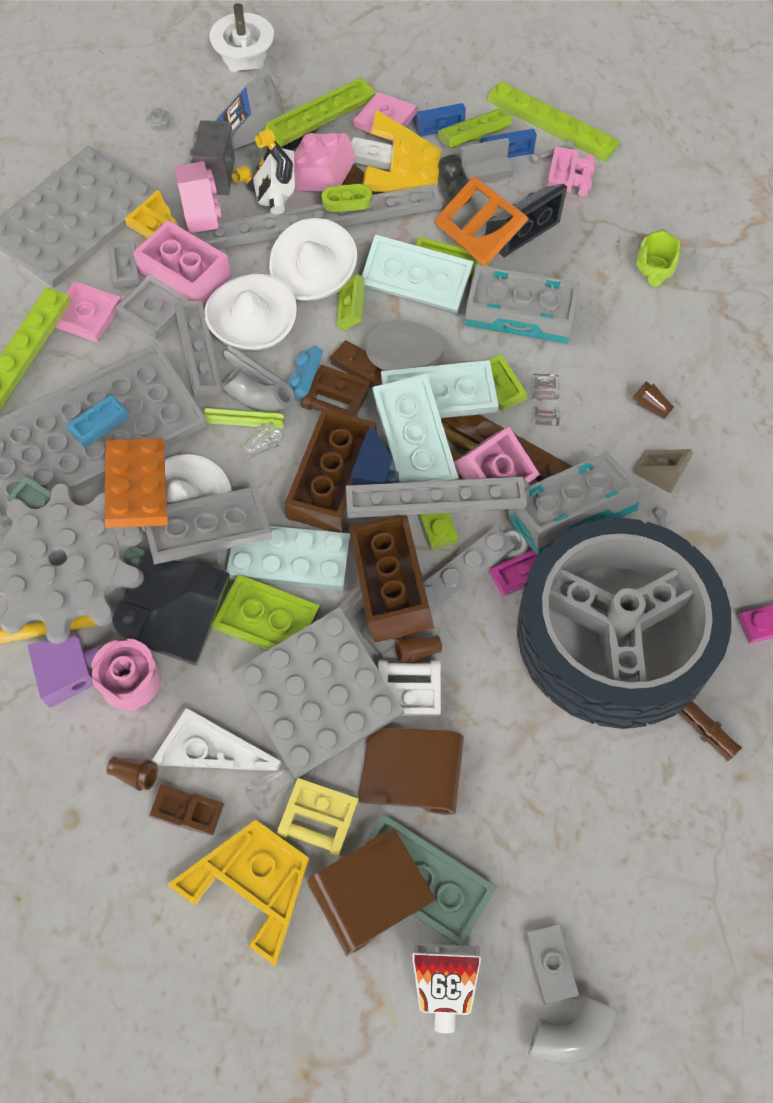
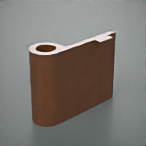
M381 728L369 735L367 738L359 803L421 807L425 811L434 814H456L464 736L460 733L446 730Z
M395 828L369 840L364 846L325 867L307 880L310 890L346 956L362 949L381 933L436 900Z

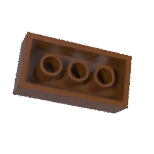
M322 409L285 501L287 519L331 532L343 533L348 519L346 486L353 485L351 479L353 468L368 428L374 429L377 433L376 422Z
M395 515L350 526L349 530L367 623L374 643L434 629L408 516Z

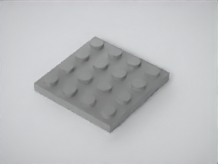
M340 607L233 671L296 781L297 778H302L405 714Z

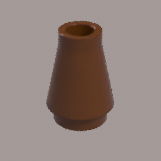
M647 381L633 396V399L637 401L636 405L663 419L675 407L654 383L651 385Z
M405 635L401 639L395 640V652L399 663H415L433 654L441 653L442 643L438 635Z
M113 756L109 760L106 769L108 775L116 777L138 791L151 789L158 774L157 765L152 764L149 759Z

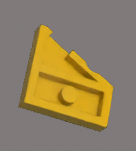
M158 190L125 218L128 227L147 239L167 220L178 226L172 217L168 205L165 204L161 192Z

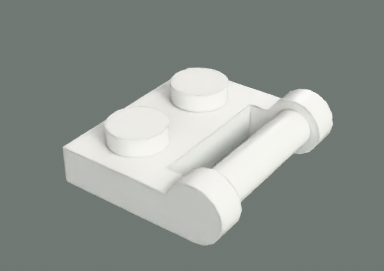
M379 660L378 670L405 713L402 716L441 715L440 660H431V663H388V660ZM388 675L431 676V683L388 682Z

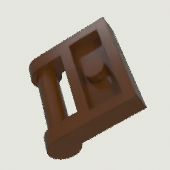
M321 364L312 381L309 393L303 398L302 408L307 410L315 409L320 412L324 408L357 417L371 389V382ZM320 394L350 406L347 410L316 399V397Z

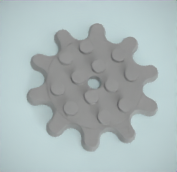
M62 483L56 484L52 488L50 501L41 508L33 509L25 501L19 499L11 500L7 505L6 513L12 521V526L8 532L0 535V597L5 598L8 602L7 610L1 617V628L6 633L15 634L27 622L41 620L46 625L47 639L53 644H60L68 639L71 623L79 616H88L97 625L102 627L112 624L115 610L109 602L111 592L119 587L136 588L144 580L143 572L139 568L130 566L124 561L126 550L143 540L144 533L141 527L106 528L105 493L99 494L89 504L77 505L73 500L74 494L71 487ZM56 553L67 556L64 564L60 566L51 565L53 558L56 557Z

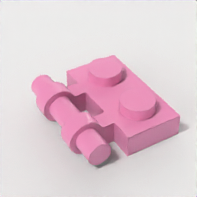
M555 146L547 186L564 183L567 186L566 192L571 193L572 186H576L579 189L578 194L580 196H587L593 182L591 175L595 171L594 156L588 154L585 158H579V150ZM575 170H579L582 174L575 173Z

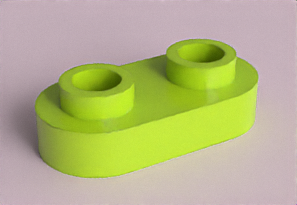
M363 184L331 186L322 192V205L329 212L364 210L372 203V191Z

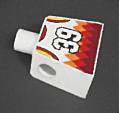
M414 943L413 965L419 1007L423 1013H435V1031L439 1033H453L456 1026V1014L468 1015L471 1013L481 962L480 946Z

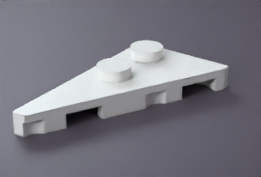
M187 708L152 759L154 764L158 766L278 771L281 766L280 760Z

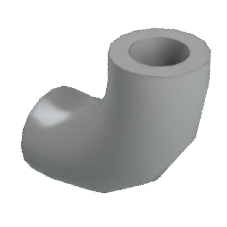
M242 368L231 373L221 385L240 404L256 411L276 412L291 407L295 401L294 391L286 382L279 381L272 385L261 384L247 375Z
M585 998L579 1015L569 1024L555 1025L540 1019L534 1030L528 1055L539 1060L561 1065L586 1060L604 1046L616 1023L619 1012L600 1002Z

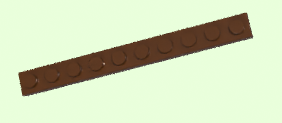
M345 340L330 357L333 366L350 375L371 382V387L382 385L381 371L384 370L378 368L369 360L365 350ZM480 414L441 418V422L449 425V429L478 445L494 433L505 429ZM514 434L540 474L535 480L540 482L573 467Z

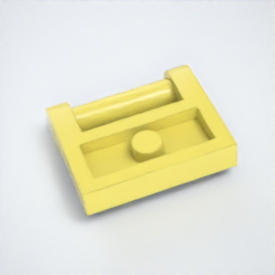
M297 778L277 835L285 839L288 836L329 850L330 855L340 857L359 799ZM296 815L336 828V835L333 838L293 824Z

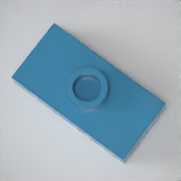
M111 394L68 423L66 428L80 445L86 448L124 422L130 415L125 407Z

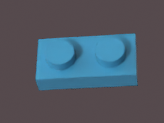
M316 345L306 351L302 350L295 359L296 368L287 381V384L294 391L295 401L309 393L323 350Z

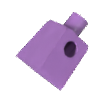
M78 636L68 637L65 642L60 644L44 641L27 645L40 698L49 708L94 685L91 666L94 656L103 647L102 645L86 650L85 645Z

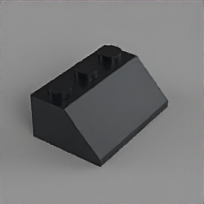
M564 183L543 187L535 193H530L517 204H512L527 216L528 221L498 252L503 258L560 223L567 186ZM505 211L491 217L486 224L485 236L503 227L513 217Z

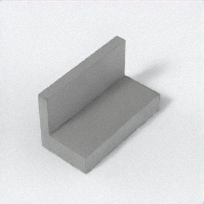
M508 138L461 147L460 159L468 181L473 176L483 183L512 177L513 168L507 157Z

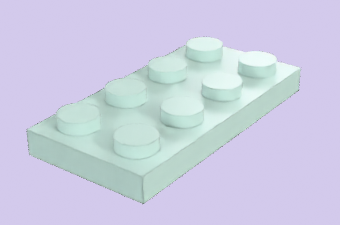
M375 235L362 277L365 278L364 287L458 313L474 262Z
M490 360L381 371L382 385L427 374L440 418L498 412L499 406Z
M423 374L372 387L389 451L393 457L395 468L399 471L398 482L458 480L459 478L428 375Z
M270 526L272 539L230 549L226 571L230 573V580H235L237 575L240 574L267 584L344 591L350 546L349 533Z

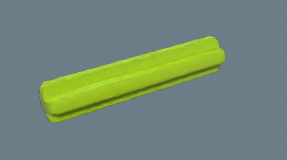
M206 407L203 412L208 424L282 429L285 423L284 414L278 412Z

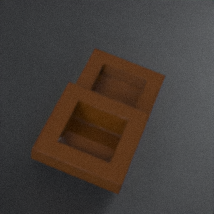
M161 784L149 818L213 836L224 803L196 793L191 795Z

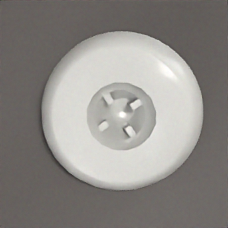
M322 218L304 219L288 227L276 240L270 256V275L283 281L290 288L295 300L306 302L324 299L337 293L352 278L357 265V248L351 235L337 223Z
M249 274L234 278L218 287L207 300L204 311L206 324L216 338L224 344L241 351L254 352L268 350L278 345L287 337L294 324L297 307L293 293L283 281L270 275Z
M182 454L165 459L167 504L232 491L229 480L223 470L205 457Z

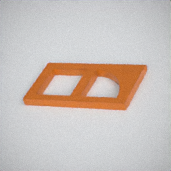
M473 176L435 218L434 224L481 265L486 266L528 221V218L524 213ZM478 190L490 200L463 229H460L451 219ZM499 207L513 217L497 231L486 236L473 237Z

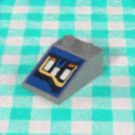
M270 74L257 77L247 83L215 119V121L230 122L234 150L254 142L255 136L265 129L267 122L285 114L281 96Z

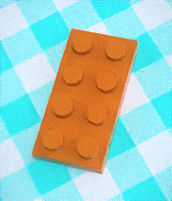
M164 438L106 440L105 527L168 525Z

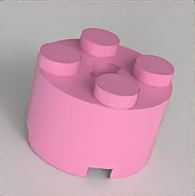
M134 639L119 642L115 640L107 643L96 653L92 661V681L105 701L117 709L130 712L138 710L154 698L162 682L159 666L147 646Z

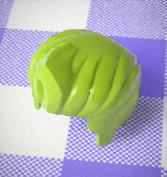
M661 229L648 234L641 242L637 252L636 267L642 276L647 278L648 283L652 287L661 285L664 280H668L675 273L681 253L679 239L668 233L665 229Z

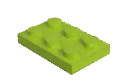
M238 574L212 627L216 631L268 651L314 623L320 612V605Z

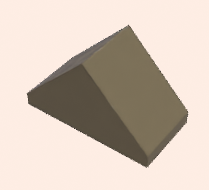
M691 449L646 450L633 469V472L671 493L684 473L693 455V451Z

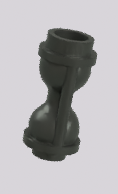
M447 155L438 163L439 173L450 201L469 182L461 159L457 155ZM472 196L470 197V199H469L464 205H466V204H468V203L470 202V200L472 199Z

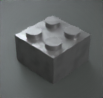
M200 120L198 131H194L195 148L190 150V163L204 161L206 170L211 169L217 191L216 195H229L232 182L231 175L235 165L230 122Z

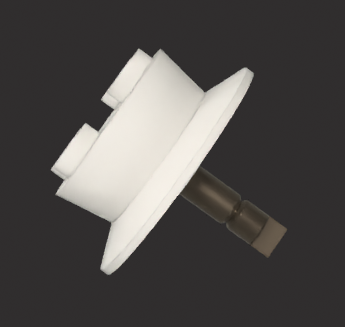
M236 3L233 5L234 14L219 19L212 26L209 34L210 43L221 54L223 62L230 71L238 72L253 68L261 69L267 57V50L274 40L273 27L265 18L259 15L244 13L243 5Z

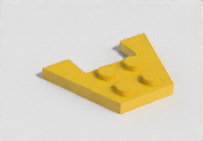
M376 109L373 115L371 134L393 140L389 172L367 165L364 172L363 185L376 192H392L436 184L437 186L439 175L438 163L441 158L442 149Z
M254 820L167 885L196 906L217 878L257 907L268 917L248 946L277 967L310 860L306 855L270 829Z

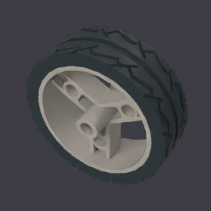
M615 517L598 519L595 523L588 521L566 530L552 540L553 544H548L534 561L524 586L519 607L517 639L520 655L532 681L547 698L549 697L554 704L571 716L591 724L596 723L603 727L619 729L646 727V723L654 725L675 716L696 698L725 656L731 635V606L721 578L712 563L695 546L692 547L688 540L668 528L648 521L645 524L642 520ZM613 567L642 574L653 580V582L639 590L624 588L613 595L576 575L596 568ZM574 598L581 599L583 602H578ZM591 607H595L602 611L607 612V615L604 616L603 614H601L600 612L596 611ZM549 608L599 633L598 642L601 648L605 650L607 678L590 671L578 663L563 648L553 630ZM682 610L689 628L690 639L686 664L668 676L646 681L641 632ZM620 662L628 664L630 669L622 667Z

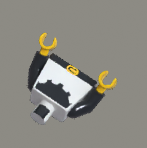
M263 130L259 132V135L255 136V142L259 148L268 146L269 149L253 171V178H251V172L247 166L236 167L237 173H233L231 176L236 183L245 181L247 187L256 195L257 202L260 205L269 206L270 212L278 215L284 213V204L295 189L294 151L282 149L279 144L276 145L274 143V133L271 130Z

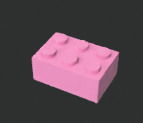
M168 220L133 252L140 274L145 277L149 274L188 297L190 301H202L204 304L211 294L231 277L228 256Z

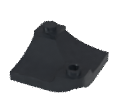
M145 552L138 567L143 572L144 580L140 586L129 588L124 599L119 602L112 618L113 626L116 632L126 640H137L152 651L197 666L213 628L212 624L219 612L220 604L230 583V573L203 563L197 565L176 560L154 565L151 553ZM126 616L134 617L131 623H124L123 619Z

